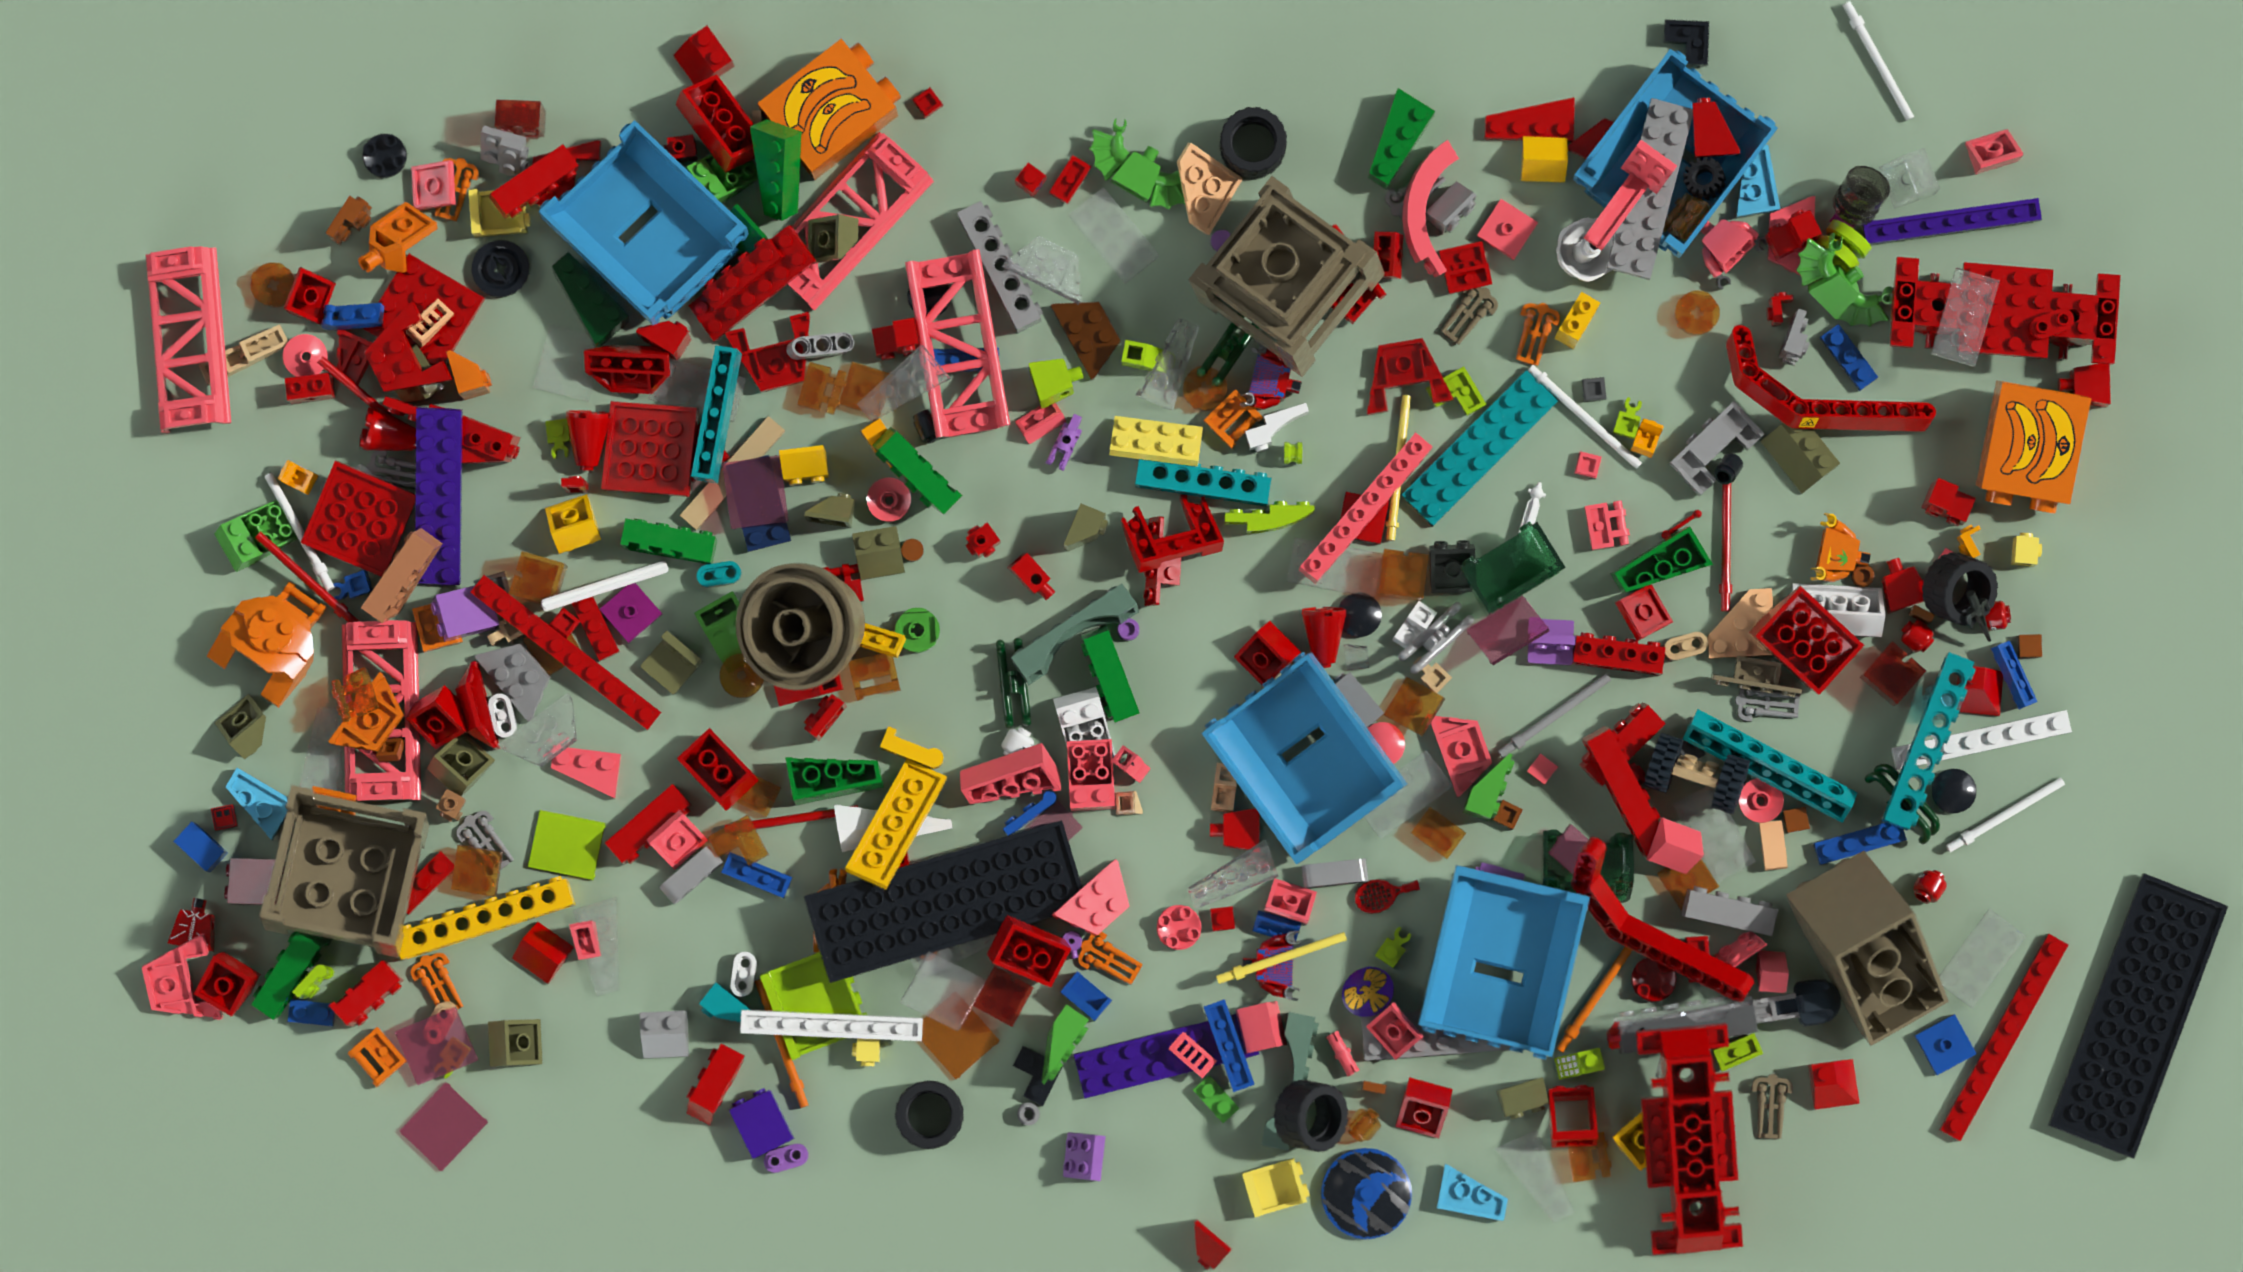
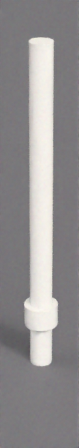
M1851 1L1845 3L1843 7L1851 20L1849 22L1850 25L1859 34L1906 121L1910 120L1914 115L1865 29L1863 18L1861 15L1858 16Z
M269 473L265 476V479L301 543L305 532L273 473ZM301 543L313 565V572L316 577L320 578L326 591L334 589L335 587L327 574L328 569L325 563H321L314 548Z
M2061 777L1974 829L1964 831L1960 834L1959 838L1946 845L1947 850L1951 853L1963 845L1971 844L1975 841L1976 837L2064 786L2063 779Z

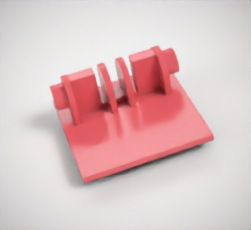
M1749 931L1741 934L1732 944L1723 946L1714 956L1736 967L1766 947L1767 943L1754 932Z

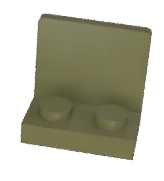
M666 630L661 636L663 640L641 664V668L674 695L703 661Z

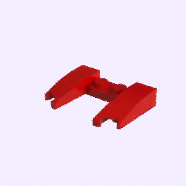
M1180 495L1179 499L1190 531L1153 539L1139 506L1133 508L1132 512L1135 516L1127 522L1124 517L1121 518L1123 531L1139 573L1160 568L1161 562L1196 553L1206 556L1223 550V537L1204 497H1201L1200 504L1188 502L1187 495Z

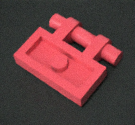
M1622 501L1613 502L1614 510L1608 511L1607 502L1584 507L1592 551L1614 547L1613 538H1619L1620 546L1629 545L1628 536H1630L1629 529L1626 528L1625 516L1627 515L1626 510L1623 509ZM1611 518H1616L1618 530L1612 531Z

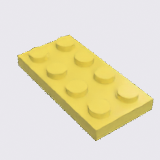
M1115 416L1109 455L1198 467L1203 427Z

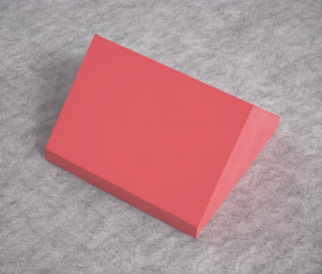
M2008 129L1965 142L1975 174L2018 162L2023 156L2022 150Z
M1661 817L1646 860L1687 874L1704 856L1701 832Z
M1274 878L1264 912L1307 925L1317 892Z
M1277 1001L1236 1009L1245 1054L1287 1045Z
M1394 1002L1366 1026L1395 1060L1424 1037Z

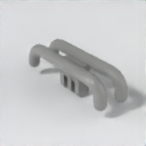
M1455 602L1421 635L1399 653L1398 659L1405 661L1422 645L1427 649L1428 652L1411 667L1410 671L1412 674L1419 673L1474 622V617L1468 615L1451 631L1445 625L1461 610L1462 605L1460 602Z

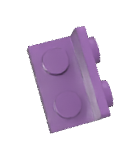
M1531 618L1529 620L1527 662L1534 664L1572 665L1573 647L1575 646L1574 621Z
M1068 1132L1063 1177L1101 1181L1106 1136Z

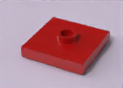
M1345 492L1340 519L1359 499L1361 494ZM1389 500L1355 540L1381 544Z
M1652 584L1615 602L1636 641L1673 623Z

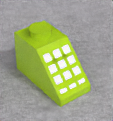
M1600 1047L1554 1058L1559 1080L1605 1070Z

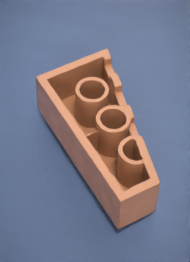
M422 528L415 532L411 531L404 540L405 545L397 551L393 557V562L385 570L382 578L361 606V609L381 623L400 613L443 544Z

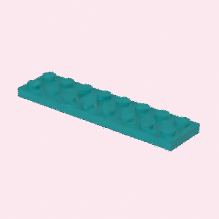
M1526 370L1401 496L1433 527L1558 400Z

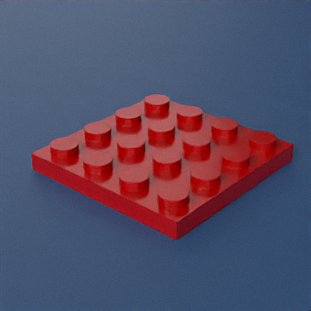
M408 253L406 257L407 271L395 274L378 302L384 305L382 327L362 329L378 338L409 303L414 302L421 314L434 301L439 299L454 315L438 331L442 338L424 349L422 353L431 366L440 361L446 364L448 361L446 351L455 350L485 298ZM437 308L434 310L441 318L444 316ZM431 315L428 317L433 323H437Z
M611 401V418L607 430L601 489L606 491L690 497L699 409L694 407Z
M335 460L301 543L382 577L391 563L416 503V494Z

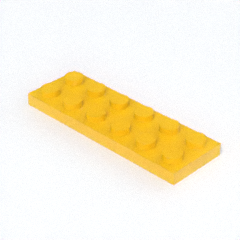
M906 759L845 867L846 872L883 889H887L946 783L947 776Z

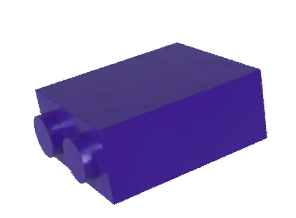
M765 1088L753 1093L754 1098L745 1101L743 1098L732 1104L734 1108L729 1110L752 1159L795 1139L772 1091H766Z

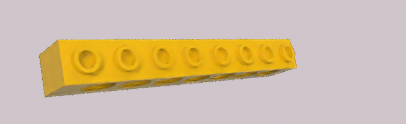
M558 876L549 879V884L540 886V883L527 886L528 891L519 893L518 890L506 893V898L498 900L497 897L484 900V905L476 907V904L462 907L463 911L456 914L454 911H449L441 914L442 918L434 921L432 917L419 921V926L405 925L402 930L404 938L400 958L401 960H407L575 906L569 881ZM551 890L554 893V899L546 903L543 900V894ZM526 897H530L533 901L532 907L528 910H524L521 905L522 900ZM504 904H509L511 913L503 917L500 913V908ZM487 911L490 915L489 921L482 924L479 921V914ZM461 918H466L468 921V926L465 930H459L457 927V923ZM439 925H444L447 929L443 937L436 935V928ZM418 932H423L425 935V940L421 944H417L414 940Z

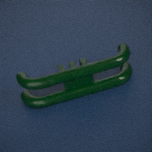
M1237 312L1238 315H1240L1242 318H1245V316ZM1232 322L1202 366L1197 370V376L1202 378L1207 374L1218 357L1225 360L1226 362L1216 377L1212 379L1214 387L1221 385L1252 340V337L1247 333L1240 340L1241 336L1236 332L1238 326ZM1253 322L1251 323L1253 326L1259 329V327L1256 324H1254Z
M1015 638L1013 643L1014 651L1016 652L1018 649L1023 648V642L1021 638ZM997 640L996 651L1005 727H1013L1012 695H1020L1022 723L1024 726H1029L1031 724V713L1027 683L1018 671H1008L1005 643L1003 640Z
M1877 765L1874 768V772L1865 776V782L1872 783L1877 781L1891 795L1894 785L1881 773H1887L1895 782L1900 773L1891 765ZM1902 799L1900 807L1904 811H1909L1911 803L1907 799ZM1924 802V805L1918 808L1929 819L1931 827L1919 815L1916 825L1922 831V835L1918 839L1920 844H1926L1931 836L1935 835L1940 829L1939 818Z

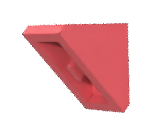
M591 920L570 924V931L578 960L601 956L596 922Z

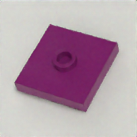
M636 583L627 585L599 609L628 643L633 641L663 615Z

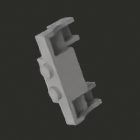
M1735 401L1715 420L1709 418L1701 426L1704 430L1699 435L1694 433L1686 441L1688 446L1669 463L1699 497L1716 481V478L1705 468L1714 457L1734 438L1747 451L1764 435Z

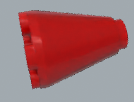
M368 407L365 417L367 429L362 428L359 447H363L362 449L367 451L416 450V428L377 407Z

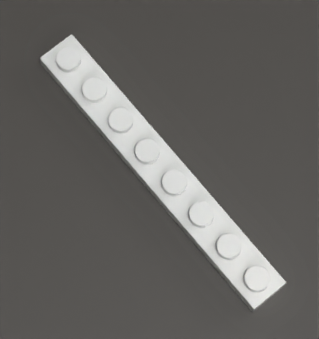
M2067 710L1950 735L1947 744L1943 743L1940 751L1943 752L1941 761L2071 733ZM1934 739L1924 741L1928 748H1934ZM1911 744L1891 748L1896 770H1901ZM1919 757L1916 764L1917 766L1927 764L1925 758Z
M741 1010L740 1033L922 1041L923 1018Z

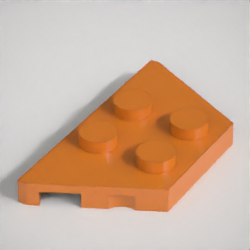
M381 672L378 673L329 739V743L378 752L402 720L404 713L385 676Z

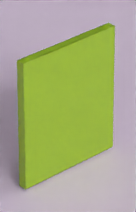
M540 810L528 867L594 880L606 823Z

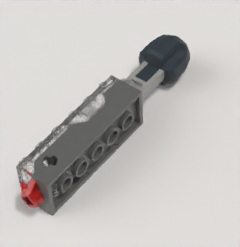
M1812 979L1797 982L1793 987L1794 993L1759 999H1752V996H1748L1742 1002H1736L1731 999L1724 1000L1723 996L1707 999L1708 1003L1701 1004V1000L1685 1002V1007L1680 1008L1679 1004L1676 1003L1663 1006L1661 1011H1657L1656 1007L1641 1009V1014L1634 1015V1010L1618 1013V1018L1613 1019V1025L1606 1032L1607 1043L1610 1049H1619V1054L1637 1052L1636 1031L1639 1029L1652 1030L1727 1023L1728 1037L1758 1032L1757 1024L1792 1018H1798L1800 1024L1804 1027L1819 1025L1831 1021L1838 1014L1841 1007V997L1838 989L1832 983L1824 979Z

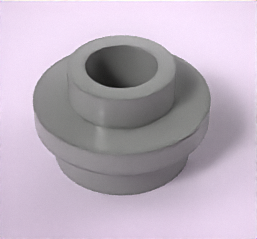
M1025 1103L1019 1107L1017 1117L1022 1124L1033 1125L1038 1121L1040 1111L1035 1104ZM1026 1110L1033 1112V1116L1029 1119L1024 1116Z

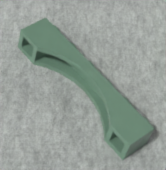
M1123 584L1111 587L1104 596L1092 600L1086 608L1074 612L1065 622L1054 625L1050 632L1044 636L1036 637L1032 644L1026 648L1018 649L1014 656L1011 657L1014 667L1029 686L1047 674L1055 654L1070 638L1085 629L1097 625L1122 624L1139 612L1136 601Z
M1288 1012L1284 1034L1293 1057L1294 1071L1292 1082L1307 1080L1310 1067H1306L1307 1058H1312L1314 1045L1310 1044L1311 1037L1316 1036L1319 1023L1315 1022L1316 1017ZM1273 1116L1265 1123L1261 1145L1288 1151V1144H1285L1277 1134Z

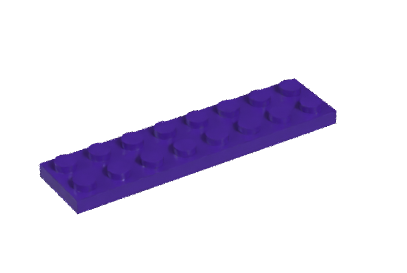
M417 407L415 531L422 528L443 543L419 583L461 584L463 409Z
M1231 1015L1245 1058L1259 1055V1051L1245 1054L1237 1015ZM1205 1021L1074 1054L1084 1099L1193 1072L1190 1067L1168 1049L1182 1032L1188 1035L1217 1061L1214 1066L1223 1064L1209 1022ZM1185 1040L1177 1051L1181 1052L1188 1042ZM1191 1046L1184 1054V1057L1187 1059L1195 1048ZM1198 1052L1190 1062L1194 1065L1202 1054ZM1205 1058L1197 1068L1201 1070L1209 1060Z

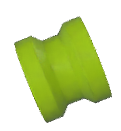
M1284 442V464H1289L1290 462L1302 464V442H1297L1296 444Z

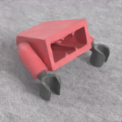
M1722 219L1714 226L1708 221L1700 231L1705 235L1702 239L1704 263L1712 276L1717 278L1716 285L1719 289H1724L1720 284L1723 278L1726 279L1729 285L1731 284L1730 278L1723 276L1722 272L1726 274L1753 246L1759 252L1764 251V248L1759 244L1760 241L1768 245L1765 237L1760 238L1759 233L1747 222H1729Z

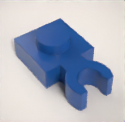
M366 570L345 576L344 584H333L334 589L338 587L341 589L340 595L334 597L337 600L345 599L348 593L350 598H356L373 591Z

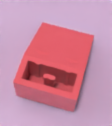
M1112 739L1067 741L1070 810L1115 809L1113 762H1111L1113 759Z

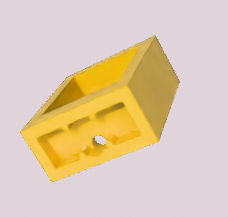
M1581 291L1560 326L1555 339L1574 349L1596 313L1600 302Z

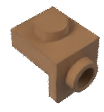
M447 789L436 809L441 811V817L450 822L453 818L459 821L463 814L460 811L466 799Z

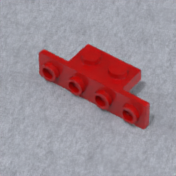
M1164 517L1149 518L1147 526L1153 539L1163 538ZM1181 557L1161 562L1160 568L1144 572L1146 577L1145 590L1143 592L1145 606H1157L1160 604L1161 584L1180 585Z

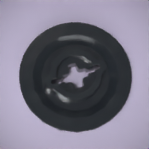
M507 240L491 241L482 246L473 258V279L476 285L488 295L507 297L522 289L523 285L527 282L529 275L528 258L525 252L513 242ZM495 258L497 259L499 264H501L502 266H507V268L504 269V274L507 279H505L500 272L495 273V270L498 269Z

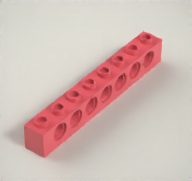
M1415 433L1302 563L1299 571L1316 585L1430 453L1433 446Z

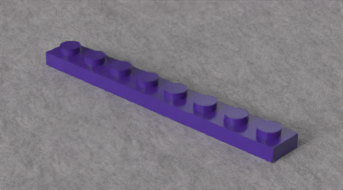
M2039 198L1868 221L1862 223L1864 238L1872 245L2038 222L2042 220Z

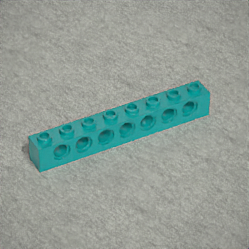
M1951 652L1945 655L1881 821L1906 831L1910 830L1911 827H1915L1919 818L1916 812L1919 806L1922 807L1927 797L1924 791L1927 785L1930 786L1935 777V773L1932 772L1935 764L1939 765L1943 756V752L1940 751L1943 743L1947 744L1950 738L1951 731L1948 729L1951 722L1955 723L1959 715V710H1957L1959 701L1963 702L1968 690L1965 689L1967 680L1971 681L1976 670L1973 668L1974 661ZM1950 674H1956L1959 677L1960 682L1958 685L1955 686L1949 682ZM1942 695L1950 696L1952 700L1950 706H1944L1941 703ZM1935 715L1942 717V727H1936L1933 724V717ZM1927 736L1934 738V748H1928L1925 745L1924 741ZM1919 757L1926 759L1927 767L1925 769H1920L1917 766L1916 761ZM1910 778L1918 780L1919 788L1917 790H1912L1909 787L1908 782ZM1902 799L1910 801L1911 809L1909 811H1904L1900 807Z
M1699 709L1694 714L1683 736L1684 741L1723 761L1726 760L1728 754L1749 760L1748 774L1841 823L1847 817L1858 792Z

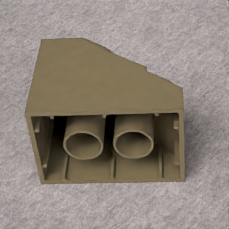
M1865 851L1851 858L1841 860L1834 868L1813 880L1802 882L1795 890L1786 894L1797 923L1813 948L1831 983L1838 989L1841 1000L1856 1027L1870 1046L1949 1002L1914 911Z

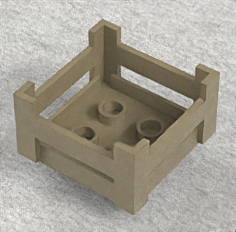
M1271 176L1258 192L1260 199L1208 264L1201 263L1188 280L1200 303L1215 314L1219 312L1280 357L1287 367L1303 377L1316 361L1314 354L1365 290L1369 289L1372 291L1385 273L1378 254L1374 249L1360 239L1356 243L1348 239L1293 199L1290 189ZM1360 271V278L1311 339L1307 341L1306 337ZM1213 294H1215L1216 296H1218L1220 299H1222L1224 302H1226V303H1227L1228 305H1230L1232 308H1234L1235 310H1237L1239 313H1241L1243 316H1245V317H1246L1247 319H1249L1251 322H1253V323L1256 324L1258 327H1260L1262 330H1264L1266 333H1268L1270 336H1272L1273 338H1275V339L1277 340V342H1275L1274 340H1272L1271 338H1269L1267 335H1265L1263 332H1261V331H1260L1259 329H1257L1255 326H1253V325L1250 324L1248 321H1246L1244 318H1242L1240 315H1238L1236 312H1234L1233 310H1231L1229 307H1227L1225 304H1223L1221 301H1219L1217 298H1215Z
M291 785L286 804L287 814L268 893L264 896L260 913V920L264 929L286 935L288 930L370 946L374 947L378 954L399 958L404 938L402 930L421 848H425L429 831L426 813L405 808L403 811L316 794L314 789ZM318 805L404 823V825L318 808ZM294 822H296L295 828H294V832H293V836H292V840H291V844H290V849H289L287 861H286V865H285V869H284V874H283V878H282V882H281V886H280V890H279V895H278L277 903H276V906H275V900H276V896H277V892H278V887H279V883H280V879H281V875H282V871H283V867H284V862H285V858H286V854H287V850H288V846H289V842H290V837H291V833H292V829H293Z

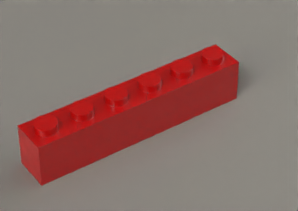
M1603 726L1581 740L1640 853L1647 858L1659 825L1658 819H1660V815L1655 807L1651 808L1648 802L1650 796L1644 787H1640L1638 783L1640 777L1637 771L1629 766L1627 761L1630 758L1625 749H1621L1617 743L1620 739L1616 731Z

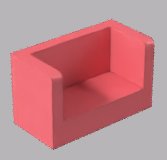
M1758 951L1755 971L1759 991L1786 993L1789 971L1785 952Z

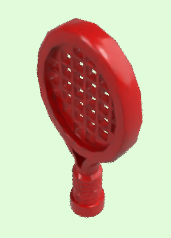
M1381 879L1370 880L1363 883L1357 889L1355 903L1363 912L1371 914L1381 913L1393 905L1399 894L1420 890L1418 880L1402 884V886H1394L1388 881Z

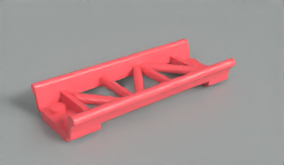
M878 132L792 225L797 235L804 228L806 246L808 248L809 220L838 215L820 210L840 190L871 219L856 216L849 217L858 218V226L870 227L871 229L846 253V256L824 279L820 278L818 263L812 264L787 285L815 311L930 187L934 180L928 175V172L891 138L887 137L884 133ZM868 158L873 161L880 214L846 184L849 178ZM883 171L905 190L889 209Z
M190 246L147 254L146 265L161 433H169L172 428L206 423L230 424L231 411L217 248ZM201 276L203 299L175 280ZM158 282L164 283L201 310L161 316ZM200 319L163 353L161 325ZM204 327L206 328L208 353L171 359ZM208 362L211 395H205L168 368ZM166 378L189 393L193 398L168 401Z
M980 249L972 250L967 254L927 261L905 262L936 438L972 434L1010 425ZM966 281H972L978 314L934 321ZM952 284L927 314L923 289ZM980 323L984 351L937 330ZM931 338L979 359L936 366ZM983 367L948 409H944L938 375ZM989 375L993 401L963 406Z
M389 620L384 623L379 621H362L342 625L344 719L354 707V695L363 694L369 687V685H354L353 651L362 653L400 683L389 686L393 693H398L395 695L398 704L404 700L406 718L414 703L419 700L418 629L416 622L407 620ZM403 649L404 675L372 650ZM406 719L405 728L394 729L388 737L405 738L406 772H400L388 761L379 762L375 751L358 749L387 773L355 774V748L344 747L345 793L357 795V801L421 800L420 733Z

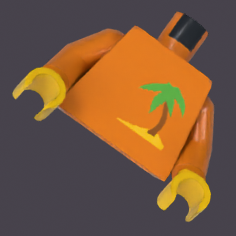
M1824 513L1828 520L1827 522L1821 521L1820 524L1827 527L1823 530L1816 567L1811 568V570L1816 572V577H1811V580L1836 582L1847 578L1849 573L1854 571L1856 564L1868 566L1871 554L1858 551L1860 540L1856 539V534L1844 523L1837 520L1834 514Z

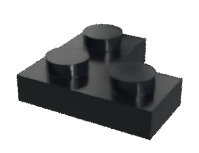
M1665 19L1663 43L1686 44L1685 60L1688 61L1686 66L1707 67L1709 21Z
M1022 1046L1013 1066L1033 1076L1023 1097L1044 1106L1060 1071L1053 1081L1048 1079L1044 1085L1042 1083L1045 1056Z

